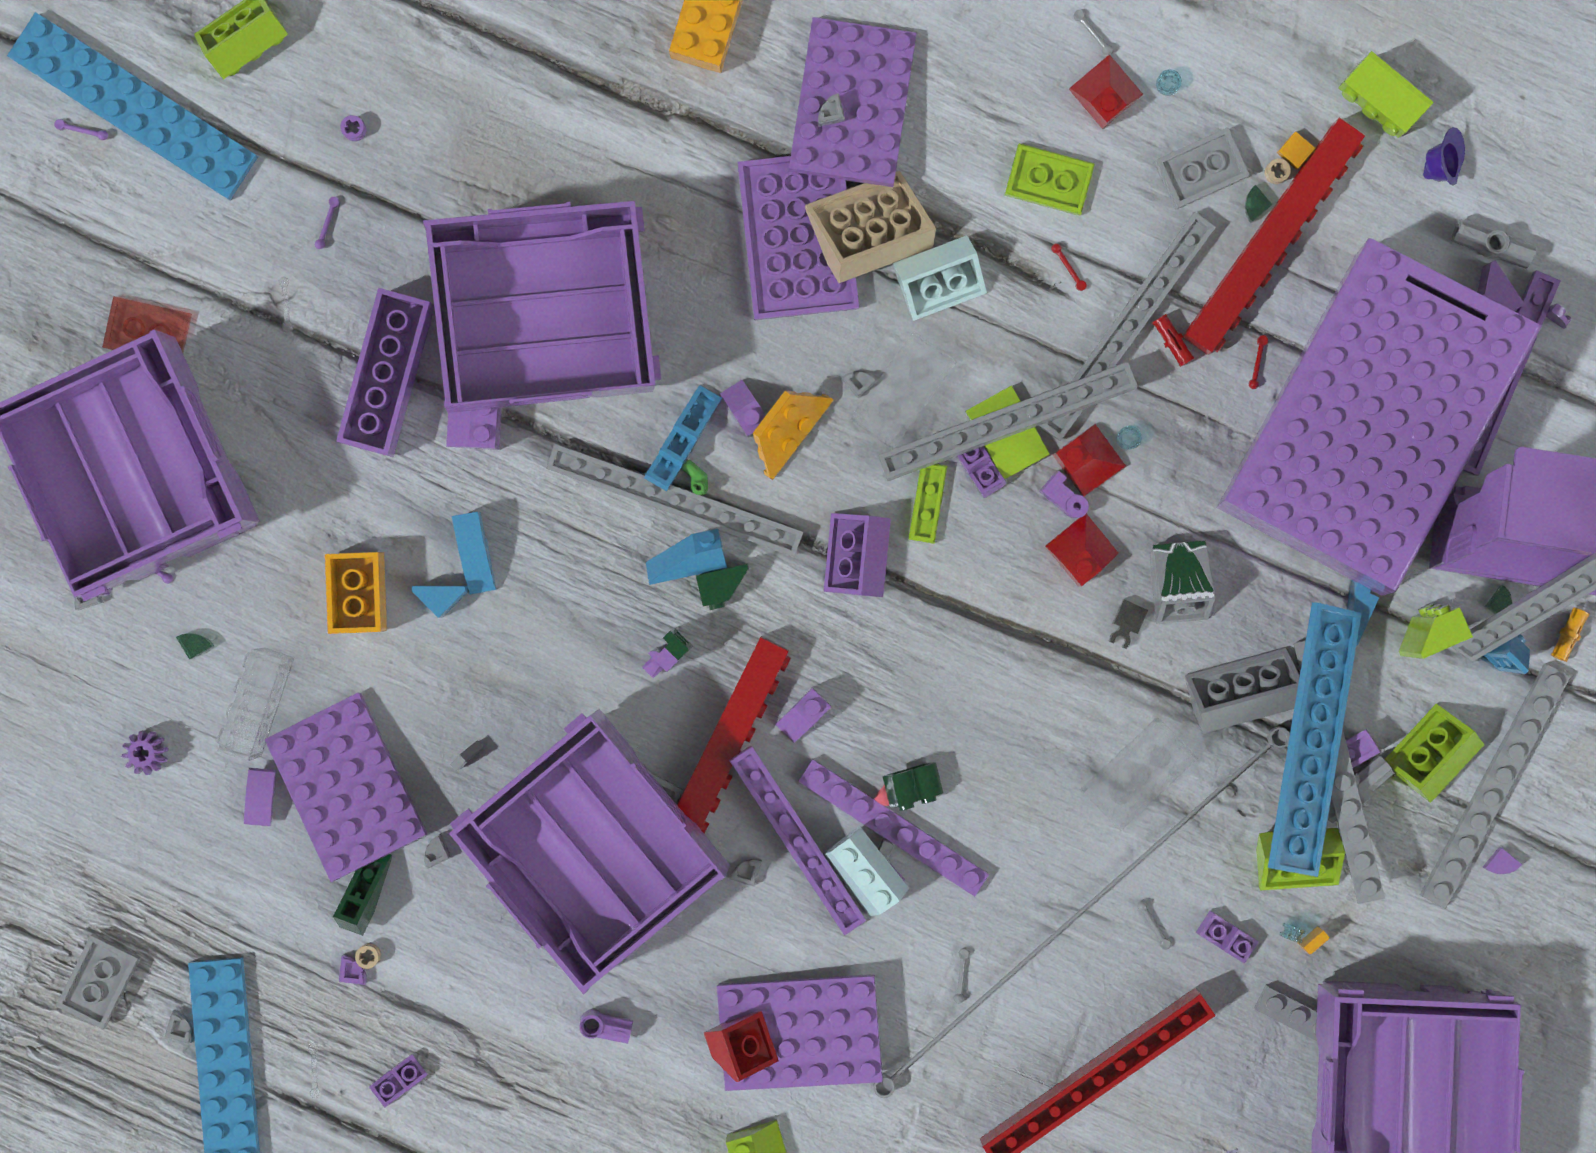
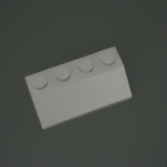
M1286 648L1184 675L1193 711L1203 734L1294 709L1300 677Z

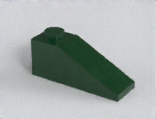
M391 854L355 871L333 915L340 928L362 936L364 935L375 912L392 860Z

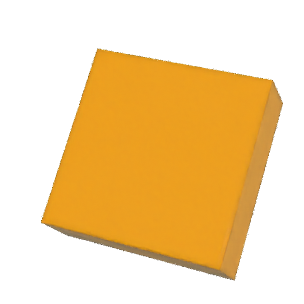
M1295 131L1278 150L1277 154L1297 170L1314 151L1315 147Z
M1317 926L1300 940L1298 944L1310 955L1328 941L1330 937Z

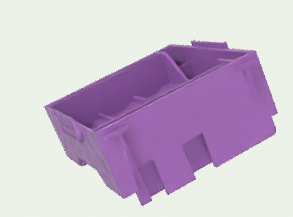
M635 201L571 207L570 202H566L564 204L500 210L488 209V214L423 220L427 237L445 396L444 407L448 413L577 400L590 397L653 392L656 380H662L659 355L652 356L638 232H645L642 207H635Z
M154 329L145 336L0 402V438L13 464L8 466V469L12 472L41 535V541L49 542L74 598H82L85 602L94 597L110 595L109 592L113 590L112 587L121 585L127 580L146 578L155 572L169 567L166 563L177 557H191L256 527V524L260 522L240 476L230 464L201 402L198 385L176 337Z
M1519 447L1515 450L1513 465L1505 464L1487 474L1482 488L1455 486L1454 493L1448 496L1434 523L1429 569L1541 587L1596 553V459ZM1596 590L1589 593V595L1596 596Z
M600 709L588 717L581 713L563 728L567 733L566 736L474 813L469 808L450 823L453 830L449 833L490 882L486 887L493 892L534 941L536 947L539 949L543 946L583 995L592 985L715 883L724 879L730 867V864L701 829L681 811L641 763L633 748Z
M1323 981V984H1318L1316 1038L1319 1049L1316 1123L1312 1132L1311 1153H1515V1151L1521 1153L1520 1127L1522 1079L1524 1070L1518 1067L1521 1005L1514 1001V996H1505L1499 991H1492L1491 989L1481 990V993L1478 991L1462 993L1452 986L1420 985V989L1424 991L1421 992L1406 991L1394 983Z

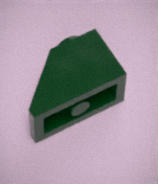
M748 564L697 575L696 580L703 607L709 605L710 610L725 607L724 602L731 599L748 572Z

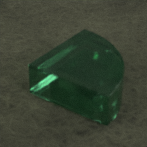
M1256 185L1250 189L1245 201V214L1250 223L1272 206V203Z
M1500 585L1485 607L1494 614H1497L1513 604L1509 590L1504 585Z
M188 633L176 637L189 660L214 647L208 638L198 634Z

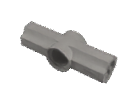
M1464 219L1458 221L1452 233L1451 241L1479 251L1485 257H1495L1525 269L1529 267L1536 253V246L1512 238L1502 230L1493 231ZM1490 238H1494L1498 242L1497 250L1490 247Z
M1379 755L1358 772H1354L1361 804L1365 803L1373 795V791L1395 774L1390 765ZM1331 798L1328 820L1334 823L1337 819Z

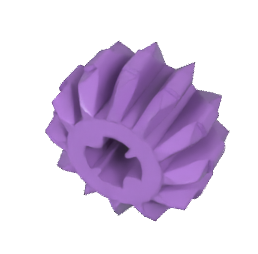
M141 730L138 732V736L135 734L129 736L130 743L122 745L128 752L122 754L121 757L124 759L129 758L130 760L126 763L125 767L131 768L134 766L135 774H140L143 771L145 775L152 774V769L155 771L161 770L160 763H165L168 760L162 755V753L169 750L168 747H161L165 739L163 737L156 739V732L154 731L149 732L147 735L145 730ZM141 750H148L149 755H142Z

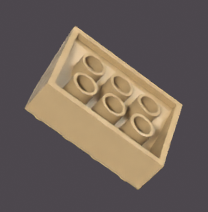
M900 170L895 173L893 187L864 183L805 205V210L825 260L838 283L929 250L934 245L936 228Z

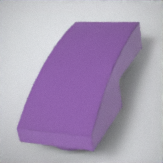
M983 446L957 456L984 498L1006 485L1004 478L991 461L989 454Z
M249 768L244 824L271 826L276 770Z
M1212 911L1208 912L1196 931L1198 935L1244 964L1259 942Z
M411 1054L372 1083L369 1088L385 1108L428 1074L413 1054Z

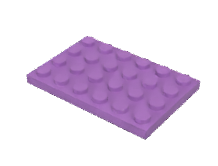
M812 17L789 172L887 187L894 186L917 33ZM839 93L845 121L819 127L818 115L822 105L829 97Z
M791 156L737 162L754 320L859 309L856 277L838 283L825 260L805 210L806 204L847 190L846 180L789 172Z
M358 692L264 739L330 882H334L428 835L361 693Z
M875 974L717 985L720 1024L762 1011L779 1062L739 1082H735L723 1069L725 1091L883 1082Z

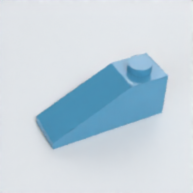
M713 529L691 534L648 560L646 568L649 585L726 569L727 565L719 530Z
M1521 634L1484 655L1498 671L1526 674L1529 671L1530 649L1524 644L1526 639Z

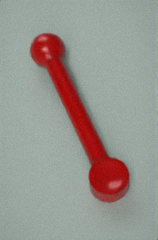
M1058 243L1053 244L1051 247L1052 252L1059 256L1076 282V289L1078 291L1085 290L1087 287L1086 282L1079 279L1062 253L1061 245Z
M1265 335L1257 338L1259 347L1253 377L1248 383L1251 389H1257L1259 386L1257 378L1263 348L1268 343V338Z

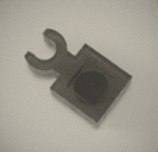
M1123 599L1113 620V624L1119 626V628L1110 635L1109 642L1114 644L1116 637L1122 636L1124 638L1122 648L1127 649L1131 642L1130 632L1139 633L1148 610Z

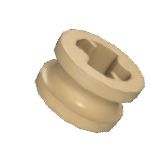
M1277 158L1266 166L1264 175L1268 182L1280 184L1289 177L1291 168L1287 161ZM1277 165L1280 166V171L1284 172V175L1281 174L1278 178L1274 177L1275 172L1271 171V168L1274 169Z
M371 943L364 944L355 954L356 963L363 969L373 968L381 959L380 949ZM371 950L373 952L371 955H374L375 958L365 962L363 960L365 957H362V953Z

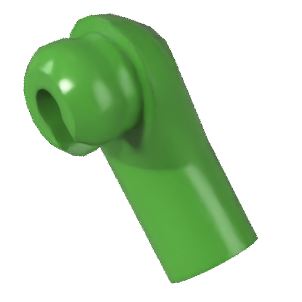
M689 459L681 469L691 477L692 492L703 496L708 491V475Z

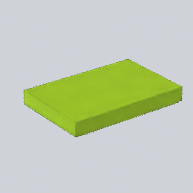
M1019 143L1004 196L1080 216L1095 164Z
M1011 385L966 410L965 413L971 421L1021 401ZM1035 427L984 446L1004 480L1050 455Z

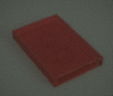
M113 296L102 348L114 350L149 334L150 331L155 329L176 337L182 353H184L192 314Z

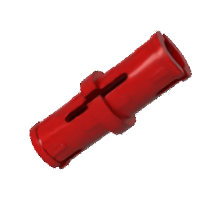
M1167 314L1152 322L1165 341L1163 343L1165 348L1169 347L1180 367L1194 359V356H1192L1182 340V333L1178 334Z

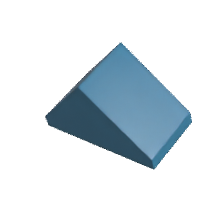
M412 586V592L438 618H443L469 592L467 586Z

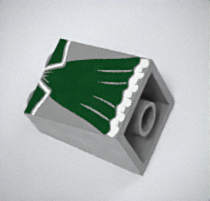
M1188 539L1180 543L1162 541L1152 545L1150 565L1156 624L1208 620L1215 601V593L1206 540Z

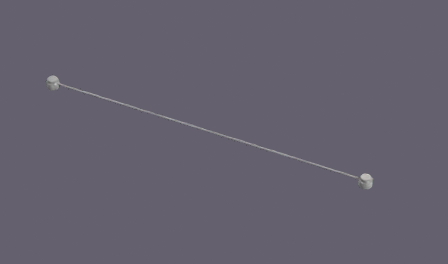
M1282 727L1272 728L1267 735L1269 743L895 1074L891 1077L883 1075V1082L873 1083L875 1094L880 1098L890 1097L895 1090L893 1080L1267 749L1271 746L1279 749L1285 748L1289 743L1290 733L1288 730Z

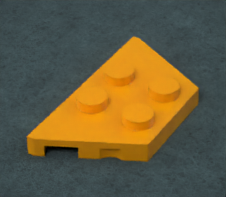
M783 392L753 432L755 443L758 444L759 457L765 464L766 469L763 471L771 480L776 477L834 401L826 394L817 396L808 392Z

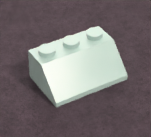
M968 236L893 263L898 283L913 321L987 293L978 255Z
M860 826L822 853L835 874L869 916L880 915L897 904L909 889Z

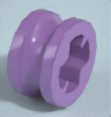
M354 115L345 117L340 125L342 134L351 141L363 139L367 131L365 123L358 116ZM350 123L354 125L359 123L360 127H357L358 133H348L347 130H350L348 125Z

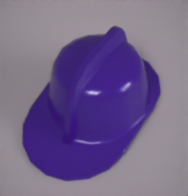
M1452 127L1448 129L1442 143L1427 151L1423 173L1425 179H1433L1437 182L1447 181L1452 186L1457 184L1458 175L1465 158L1464 138L1458 128Z

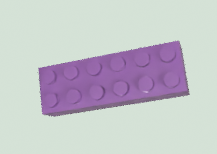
M378 288L336 442L394 457L433 316L434 304L429 301Z

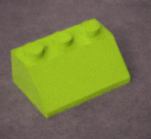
M243 0L194 34L204 56L223 80L228 76L237 74L241 67L248 62L260 58L263 52L271 46L279 45L284 40V37L288 35L283 24L266 0Z
M1372 51L1355 66L1338 87L1342 91V96L1347 101L1358 104L1363 108L1362 112L1370 119H1376L1383 125L1382 128L1387 134L1398 138L1405 134L1434 103Z
M1429 604L1418 609L1419 614L1412 616L1399 648V654L1404 657L1424 659L1472 638L1473 636L1460 607H1450L1449 604L1444 606L1441 604L1435 606L1434 604Z
M1435 704L1384 760L1390 765L1393 772L1411 789L1431 803L1484 746V743L1473 729L1438 704Z
M1326 828L1318 877L1268 868L1274 832L1259 833L1256 853L1260 891L1339 885L1345 850L1338 828Z
M777 1120L727 1134L726 1137L729 1153H787Z

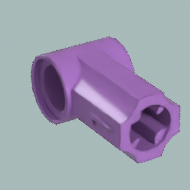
M590 1009L582 1014L580 1031L584 1037L589 1039L597 1037L628 1044L633 1020L602 1014L597 1010ZM588 1019H595L598 1021L599 1026L595 1029H589L584 1023Z

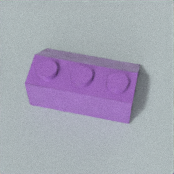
M502 408L448 413L446 447L499 450Z
M831 513L824 592L883 597L891 518Z

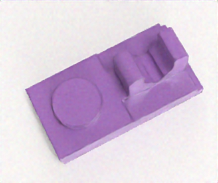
M1367 729L1346 740L1352 768L1381 752Z

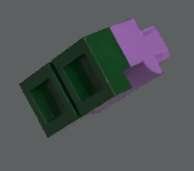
M675 628L663 637L668 645L664 649L655 648L648 654L651 658L642 666L652 678L657 676L663 669L668 672L693 647Z

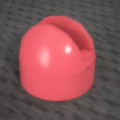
M884 785L874 800L883 806H890Z

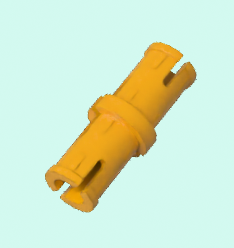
M1573 607L1567 623L1559 631L1561 635L1551 656L1564 662L1568 661L1576 641L1579 642L1581 639L1580 633L1590 615L1589 613Z

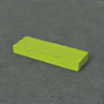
M934 464L920 469L908 540L935 543L947 466Z

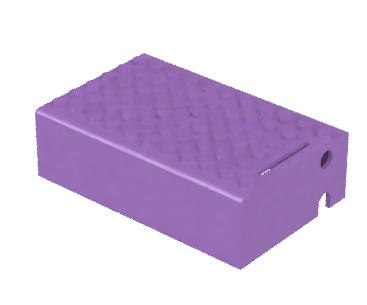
M1368 238L1353 258L1216 508L1343 576L1362 584L1381 596L1396 592L1542 326L1390 247Z

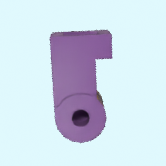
M1056 471L1039 492L1071 518L1083 517L1089 508L1088 501L1085 497L1075 495L1063 484L1067 477L1060 471Z

